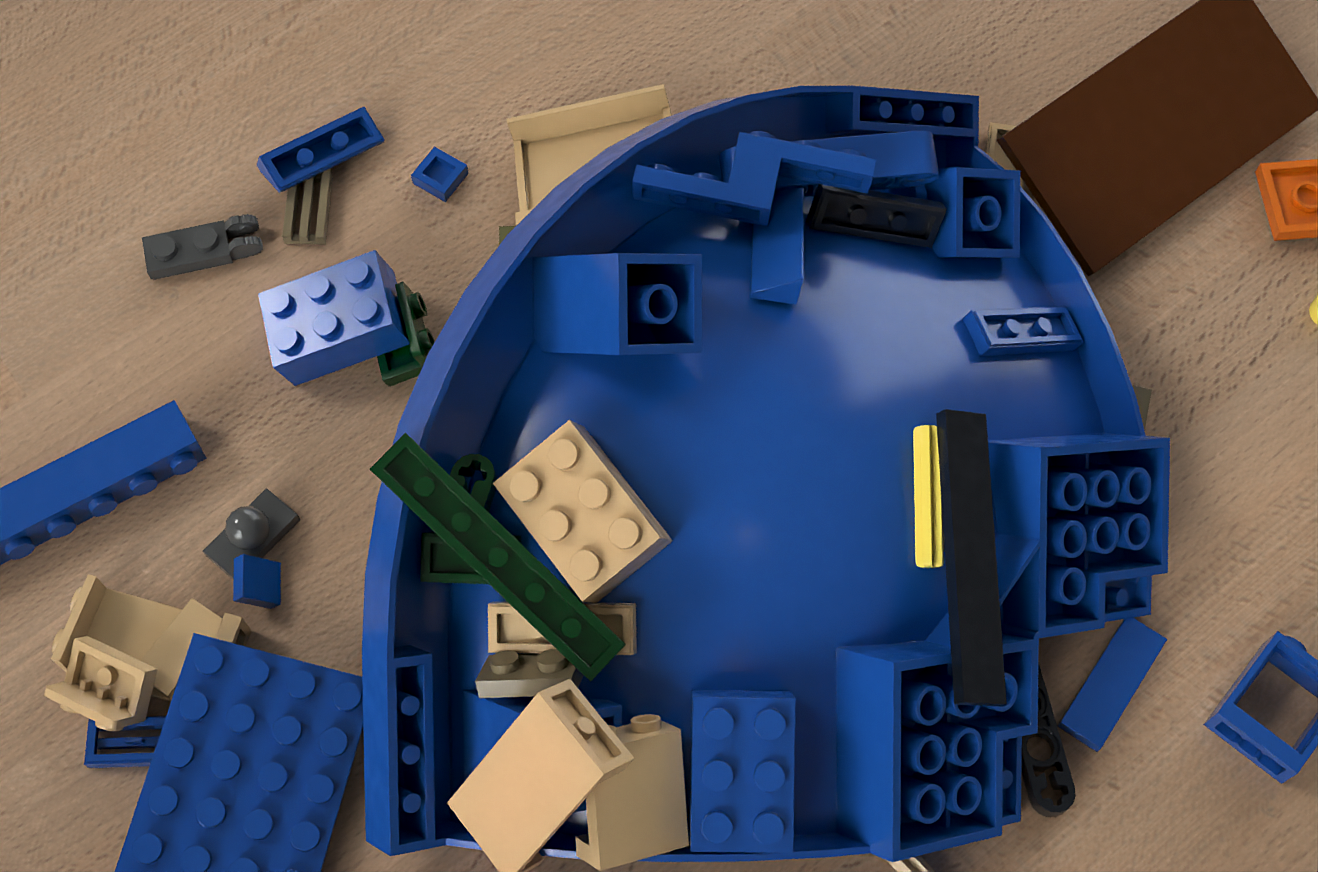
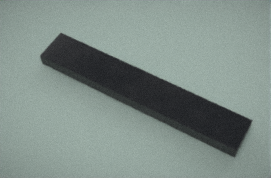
M945 409L936 413L954 704L1000 706L1007 704L986 414Z

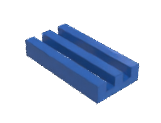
M166 716L146 717L145 721L126 726L120 731L161 730ZM88 720L85 766L88 768L150 766L154 753L97 754V750L156 748L159 736L98 738L99 731L107 730L98 728L94 720Z

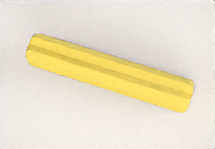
M922 425L915 427L913 430L915 560L918 567L939 568L945 562L937 426Z

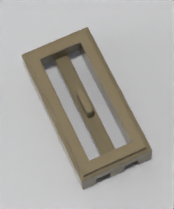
M331 168L304 181L299 234H295L300 183L288 189L282 235L285 244H326L333 180ZM315 183H321L316 234H309Z

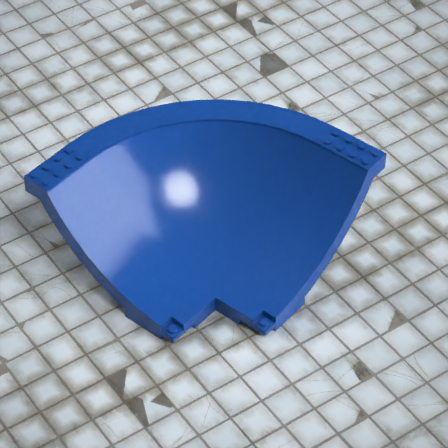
M853 85L795 86L715 100L660 119L606 148L558 184L505 237L465 289L427 355L399 421L392 446L406 432L449 475L455 462L462 456L480 454L492 462L498 479L563 424L571 420L586 428L673 540L597 602L636 603L637 653L634 655H615L591 682L583 675L578 689L607 725L620 727L631 724L630 720L635 716L652 714L660 716L661 721L681 729L688 838L692 690L791 691L796 698L793 853L691 852L689 843L688 847L638 861L739 862L825 858L871 853L890 862H896L1001 836L1002 826L1021 821L1022 736L1038 733L1039 639L1105 628V622L1151 615L1152 575L1168 573L1170 438L1146 436L1137 398L1112 329L1081 267L1048 217L1020 186L1021 171L1005 170L978 147L979 96ZM753 131H763L772 134L778 140L791 142L907 131H929L933 135L939 178L925 185L927 200L942 202L947 210L933 246L928 248L809 229L806 219L814 196L804 197V278L796 305L750 298L752 223L633 199L632 185L636 165L648 167L650 164H662L672 168L676 173L691 176L695 173H707L716 176L722 182L719 154L726 149L736 147L739 132L750 134ZM885 189V190H874V191H879V192H885V193H887L888 189ZM1065 306L1084 343L1075 351L980 356L962 318L971 310ZM945 409L986 414L1007 704L1000 706L954 704L946 565L944 563L939 568H921L916 565L913 430L915 427L922 425L937 426L936 413ZM475 470L472 477L464 476L469 494H471L474 483L477 480L485 481L479 470ZM382 482L377 496L364 584L362 683L366 841L389 856L445 845L482 850L447 802L534 697L479 698L475 680L488 656L496 654L488 653V603L507 601L489 584L420 582L422 533L434 531ZM496 489L489 513L509 533L521 535V544L580 600ZM586 799L539 850L541 856L580 859L576 854L575 837L588 833Z

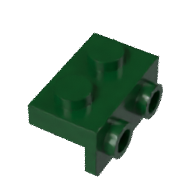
M403 281L395 284L410 344L377 356L382 380L389 387L419 376L427 355L435 343L428 328L425 329L422 317L427 316V308L419 292L413 293Z

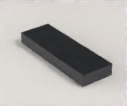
M818 184L806 223L809 229L932 248L947 209L939 201L869 190L867 194Z

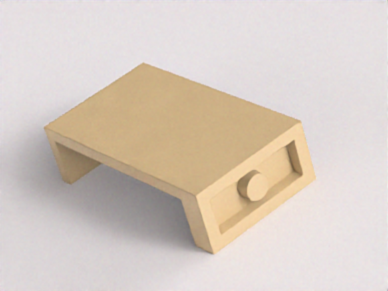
M88 574L83 587H79L72 597L70 605L71 614L65 628L60 629L53 640L51 660L63 671L67 672L74 638L89 636L133 658L141 660L182 609L108 589L97 576ZM225 612L215 638L246 646L251 629L243 617ZM153 687L152 697L171 702L170 698Z
M568 679L535 695L447 804L499 872H527L544 860L539 854V850L596 786L624 771L635 758L572 680Z

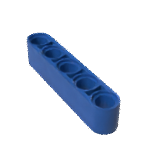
M907 131L808 140L819 144L823 149L839 152L844 149H853L864 153L869 158L877 159L869 190L923 186L939 178L933 135L929 131ZM736 147L726 149L719 154L722 182L728 183ZM778 176L775 193L800 187L804 188V197L814 196L818 184Z

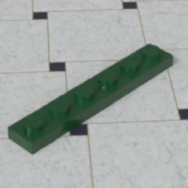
M406 432L369 469L590 682L626 645Z

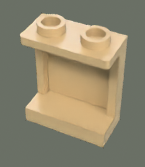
M646 714L631 718V724L620 727L608 725L635 759L624 771L599 783L586 798L588 833L575 837L577 857L600 871L689 846L681 729L661 721V717L658 715Z

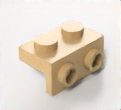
M89 636L74 638L65 681L47 685L44 696L59 703L60 708L64 711L81 714L94 720L95 725L100 729L120 731L126 726L146 720L158 669Z

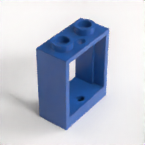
M1277 631L1262 644L1203 725L1282 784L1298 774L1317 747L1318 712L1293 747H1291L1236 706L1268 661L1318 698V660L1307 653L1305 646L1293 637L1284 636Z

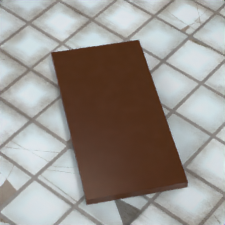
M1199 0L997 139V142L1015 169L1021 171V178L1086 275L1090 276L1318 110V98L1253 0Z

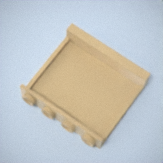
M664 84L508 118L507 124L514 142L520 212H515L516 226L558 184L606 148L660 119L672 116Z

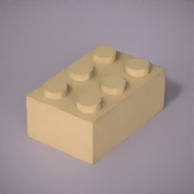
M568 420L493 482V485L582 602H599L673 541L586 428L571 420Z

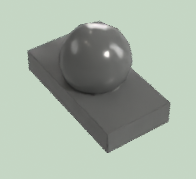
M266 488L249 506L239 507L230 513L226 520L225 529L203 552L206 557L234 580V558L242 554L263 558L300 521L297 513Z

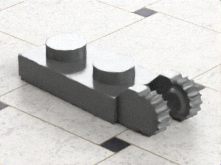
M242 214V216H232L226 222L222 220L142 237L146 268L150 279L156 280L233 263V260L258 255L263 250L260 237L252 235L244 238L241 237L245 236V234L250 235L259 229L258 218L253 215Z

